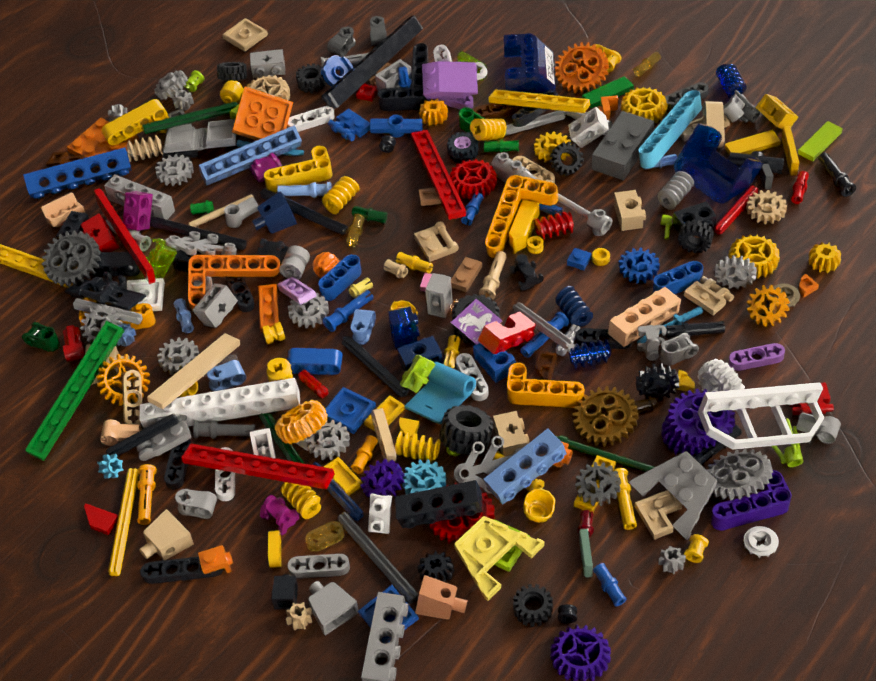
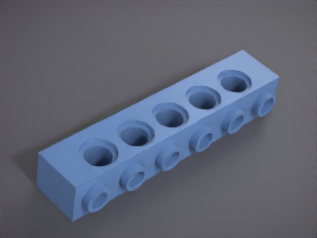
M294 125L199 165V172L207 186L250 168L255 159L266 157L272 152L279 156L301 147L302 140Z

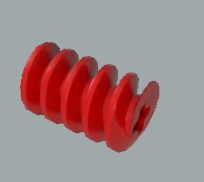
M568 211V214L562 212L561 216L559 213H556L554 217L548 215L547 219L543 216L540 218V221L538 218H534L536 235H540L543 240H545L546 234L552 238L553 232H555L557 237L559 236V231L566 235V229L573 233L574 223L570 211Z

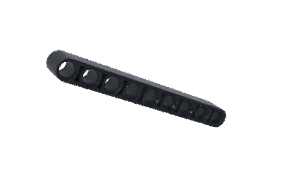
M415 15L402 22L321 96L327 106L332 107L334 110L338 108L423 30Z

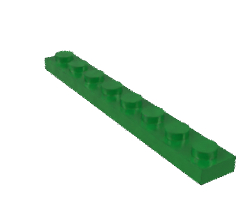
M108 321L105 322L25 451L28 454L43 461L46 459L98 375L99 368L103 367V362H106L124 333L123 328Z

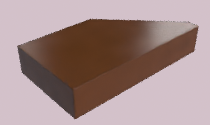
M538 352L535 370L543 380H552L558 360L557 353Z

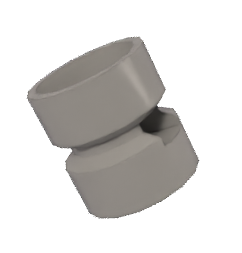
M294 245L288 248L279 270L285 278L294 277L299 280L310 259V254L303 247Z

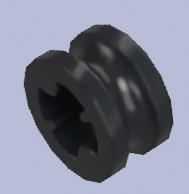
M383 136L379 148L383 152L390 153L394 150L396 141L391 136Z
M564 604L558 607L559 622L570 624L577 621L576 606Z

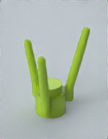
M786 418L791 433L798 434L797 427L793 426L792 431L790 420ZM799 443L791 444V446L785 448L784 454H782L777 445L771 446L780 457L782 464L787 463L788 467H796L803 463Z

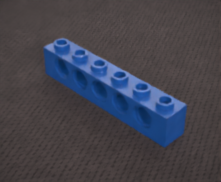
M121 148L23 174L30 197L39 199L47 193L57 194L62 192V189H76L79 187L78 185L84 183L85 185H91L96 180H109L112 176L118 174L119 176L129 174L132 168L126 148ZM110 162H116L117 166L113 169H110L108 167V164ZM94 166L100 167L98 173H92L91 169ZM82 171V177H74L75 172ZM64 175L66 176V180L64 182H58V177ZM43 180L49 181L46 187L40 186V183Z

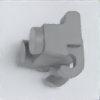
M663 325L638 327V335L642 337L645 334L647 339L646 343L637 344V350L644 351L648 360L653 361L659 357L658 346L661 343L662 347L663 342H665V339L659 337V330L662 331L663 336L666 335L667 331Z

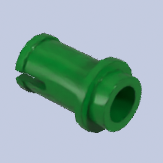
M206 200L203 203L190 204L192 215L200 213L209 214L214 211L212 201Z

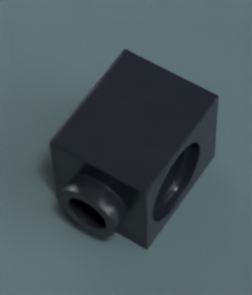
M287 574L274 576L272 590L274 609H290L293 603L297 604L298 583L296 576Z

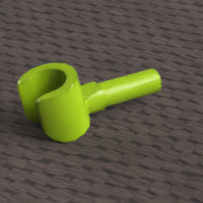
M663 215L661 225L665 226L664 238L669 239L672 216Z

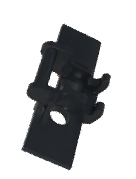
M104 272V281L100 277H95L92 280L84 279V283L79 280L77 286L73 284L65 290V293L71 296L97 300L101 304L106 303L107 306L128 311L146 297V294L127 290V282L124 276H118V284V282L112 281V276L108 272Z

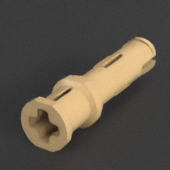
M496 252L490 272L484 278V285L479 290L480 296L482 294L486 298H492V300L495 298V290L500 285L499 277L507 258L504 252Z

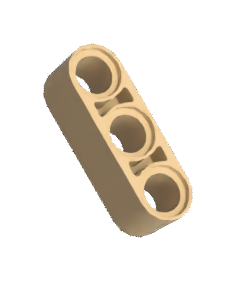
M704 101L703 133L705 147L723 148L724 146L723 102Z

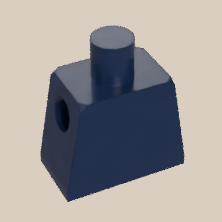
M281 191L259 205L257 209L261 216L252 220L256 230L266 226L270 233H275L297 224L289 204Z

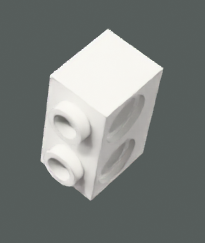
M597 107L568 125L571 140L580 148H583L609 130L606 115Z

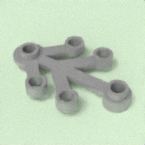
M196 231L189 232L187 237L170 236L165 240L167 249L173 251L183 250L188 255H196L197 251L204 255H215L216 251H222L221 255H236L237 250L232 243H225L224 246L211 245L218 243V235L208 234L207 239L200 240V233Z
M494 436L491 439V445L482 463L473 466L478 454H481L485 449L482 442H475L472 444V451L466 462L459 464L455 468L454 477L459 483L476 480L479 487L483 488L488 494H491L486 488L485 481L475 474L484 472L489 475L495 468H498L522 448L516 449L512 455L493 460L498 448L504 445V439L501 436ZM496 438H499L501 441L499 446L494 444ZM476 444L481 445V451L477 452L475 450ZM464 469L468 472V476L465 478L461 476V471Z

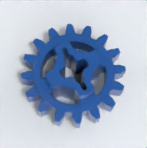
M632 248V252L625 251V255H621L619 272L623 273V278L629 277V282L633 279L636 280V283H639V280L646 283V279L652 281L653 276H656L659 271V258H655V253L649 254V249L642 251V248H639V251H636L635 248Z

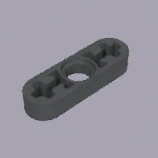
M699 82L665 97L667 110L671 111L682 96L691 90L699 91L701 100L706 98L709 90L708 85Z

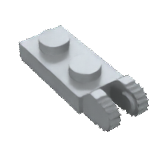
M183 420L150 440L136 446L140 452L138 455L140 460L146 461L159 456L191 439L188 424Z

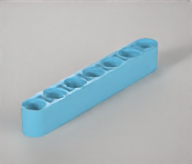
M691 90L686 92L640 146L638 151L642 168L654 167L701 111L702 105L699 91Z

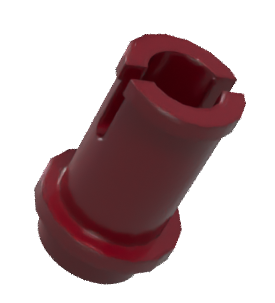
M582 510L580 512V525L577 527L578 533L580 529H588L589 537L594 533L592 526L594 513L592 511Z

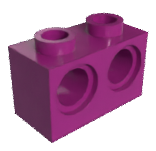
M140 191L125 192L123 223L127 229L138 231L150 228L153 194Z

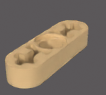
M516 156L512 159L513 161H521L522 166L529 169V172L532 170L537 171L536 174L532 175L538 180L555 183V176L552 172L526 157Z
M129 370L122 377L125 424H132V421L128 420V416L132 415V410H127V407L138 406V410H134V415L138 416L135 424H141L142 379L138 371ZM130 373L133 374V377H137V381L133 382V388L138 387V390L132 389L127 391V387H131V382L127 381ZM135 393L138 396L137 403L130 404L127 401L128 394Z
M382 408L372 410V421L383 459H387L388 462L391 460L395 462L397 459L396 451L384 410Z

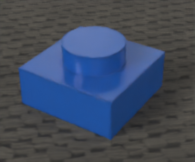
M574 248L567 259V265L585 270L591 259V253Z

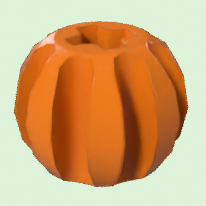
M322 252L313 261V271L319 278H322L339 263V259L334 254Z

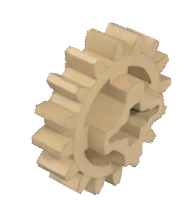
M760 190L759 194L754 192L753 197L749 196L747 201V214H751V219L757 218V222L762 220L764 224L767 221L774 224V220L779 222L781 217H785L787 210L786 200H782V195L776 196L777 192L772 194L769 190L766 193Z

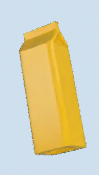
M522 200L509 231V244L514 254L527 246V240L534 229V218H538L540 214L538 202Z

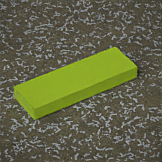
M827 121L798 150V154L813 162L842 133L843 128Z

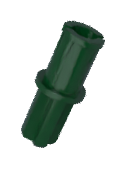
M353 206L351 212L355 217L383 224L386 223L388 215L387 212L376 211L371 207L367 209Z

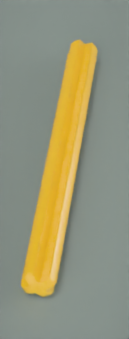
M129 468L127 470L108 568L110 576H119L121 573L139 476L136 468Z

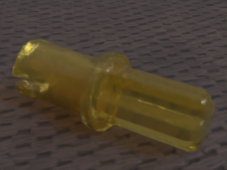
M654 52L648 58H644L633 69L634 74L641 77L646 71L651 70L653 65L661 59L659 52Z
M361 214L354 215L352 225L348 228L349 234L346 242L349 246L356 245L359 235L363 232L362 226L365 217Z

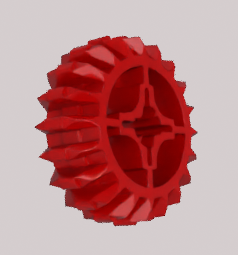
M469 159L467 162L462 160V163H457L456 167H453L452 172H450V178L457 193L463 199L467 197L471 200L474 193L476 197L478 193L482 194L483 197L490 195V192L494 191L497 184L496 171L493 166H490L489 162L485 163L484 160L478 161L475 159L471 161Z

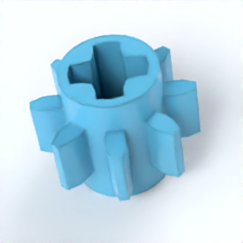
M117 454L111 456L103 455V460L97 462L99 464L98 473L104 474V479L110 477L118 478V472L124 470L122 469L123 460L117 459Z

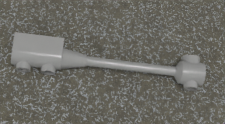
M507 153L497 154L491 163V166L496 171L497 178L505 183L513 175L537 179L529 172V169L522 166L521 161H513ZM558 193V202L587 218V225L592 228L593 234L602 236L610 229L613 220L605 215L604 210L597 209L589 212Z

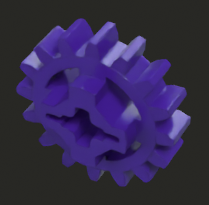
M384 459L383 463L376 461V466L369 465L370 470L364 471L366 477L361 478L363 482L361 488L367 497H370L371 494L381 496L392 494L396 496L395 491L402 489L399 484L405 482L402 478L405 474L399 464L395 463L394 460L388 462L387 459Z

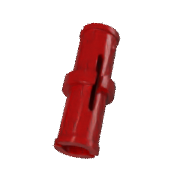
M806 171L798 172L796 182L793 184L791 201L795 204H800L803 201L804 193L807 191L809 174Z

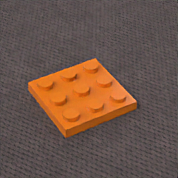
M245 86L232 133L258 141L286 129L293 102Z
M100 118L68 145L67 150L75 156L84 155L87 158L121 148H126L127 151L128 141L130 140L132 145H134V140L137 139L139 141L138 135H134L117 145H110L101 131L103 126L110 121ZM110 162L108 164V167H110L114 162Z

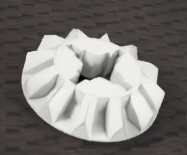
M763 526L749 529L745 533L743 540L745 548L749 550L750 555L756 554L759 558L761 556L769 557L770 554L775 553L779 544L775 532ZM765 539L764 545L761 544L760 546H756L757 540L761 541Z

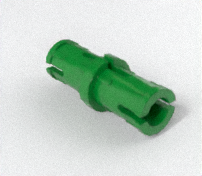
M500 139V141H484V152L503 153L519 151V140L503 141V139Z

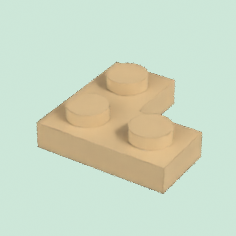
M666 490L635 502V508L655 540L673 532V526L666 515L682 509V503Z

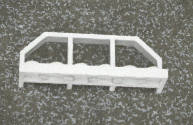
M821 383L707 392L703 397L698 414L706 435L732 450L810 442L824 419L817 403L823 387ZM808 403L816 420L809 433L792 434L780 405ZM770 406L782 435L757 438L745 408ZM737 410L748 439L736 440L714 428L707 412Z

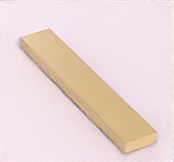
M226 333L223 334L147 397L148 402L164 409L239 347L240 340Z

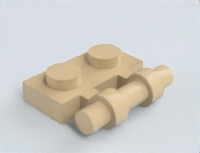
M705 276L701 278L700 282H694L684 291L686 298L713 316L726 305V300L731 302L734 299V295L727 288L720 287L716 284L715 280L712 278L708 279Z

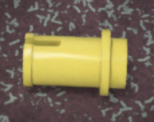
M365 278L356 285L352 284L349 288V293L353 298H356L365 290L373 288V283L367 284L370 279Z

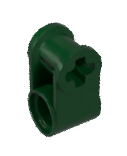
M33 322L30 330L22 335V339L26 344L48 352L55 351L60 346L55 330L38 322Z

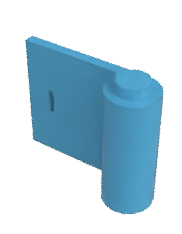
M435 362L436 365L428 376L429 382L405 405V409L441 425L447 409L461 405L472 394L476 387V380L467 374Z

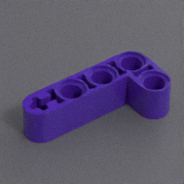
M773 470V473H771L772 478L768 479L769 484H763L764 489H762V492L751 494L750 497L744 496L741 500L737 498L716 504L712 510L711 525L713 528L720 531L786 513L789 510L792 495L781 473Z

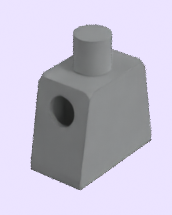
M317 581L309 587L310 592L313 594L308 598L309 605L325 636L358 614L357 601L336 583L331 582L323 587Z

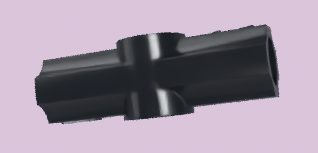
M754 151L750 155L730 152L728 167L747 169L750 174L758 175L760 174L761 165L769 164L772 173L782 174L784 159L766 157L759 151Z

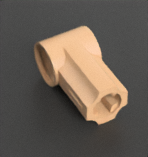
M106 420L103 423L100 441L104 445L114 446L118 442L141 431V424H120L116 420Z

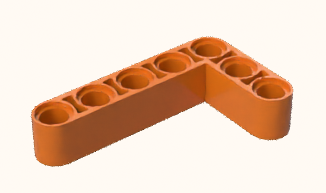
M273 255L192 256L189 259L188 301L191 310L197 305L192 303L195 298L202 299L206 294V277H274L280 272L279 259ZM196 263L202 264V267L196 269L193 267V265ZM214 263L221 265L218 269L211 267ZM233 263L239 264V267L237 269H232L230 265ZM255 263L258 267L251 269L249 265ZM273 263L276 265V268L269 269L267 265ZM198 280L201 281L202 284L200 286H194L193 282Z

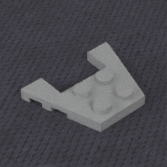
M686 451L632 479L629 483L642 496H645L660 482L687 508V511L672 526L688 540L694 525L697 524L700 518L699 515L704 505L707 504L718 481Z

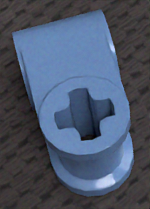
M359 309L354 311L351 331L354 333L353 339L359 345H364L370 340L376 320L375 311Z
M231 360L225 364L215 366L207 372L208 379L210 380L209 387L212 391H220L241 385L246 380L242 366L237 360Z

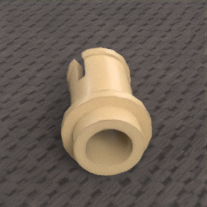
M389 259L384 263L386 267H383V269L395 274L397 278H404L408 273V269L404 264L399 265Z

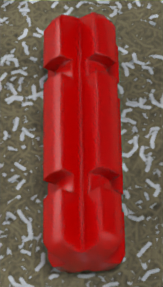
M307 370L299 372V379L314 393H317L320 398L323 399L328 396V389L314 376L310 375Z

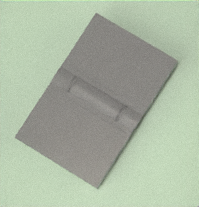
M235 119L208 122V128L195 129L191 124L169 128L166 132L163 152L172 153L235 146L236 134L232 133Z

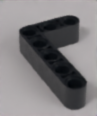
M418 43L413 47L412 87L381 89L378 92L381 110H420L421 104H424V101H428L423 95L422 64L429 63L428 47L426 44Z

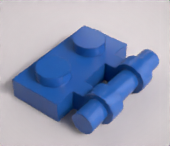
M350 109L337 116V121L329 120L328 125L334 132H339L344 139H349L350 141L355 140V135L361 137L370 131V123Z

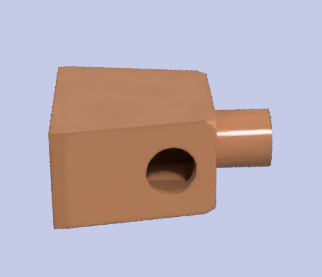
M424 575L415 613L450 619L452 610L465 613L468 600L455 597L456 586Z

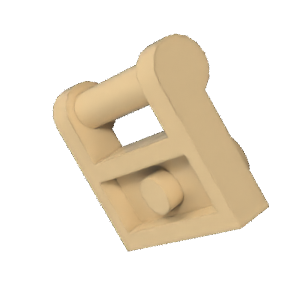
M441 221L437 222L433 227L414 233L415 240L429 262L453 254L459 249L457 243L453 242L446 231L445 224ZM437 234H440L442 236L443 240L447 244L446 247H443L441 245L438 238L436 237Z

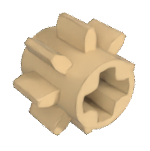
M304 602L301 604L293 603L290 610H286L288 616L286 618L287 625L293 624L294 630L302 628L305 630L308 623L313 622L311 617L312 610L311 608L306 609Z

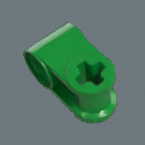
M462 108L459 111V127L472 135L470 130L471 122L474 119L485 118L478 115L471 108Z

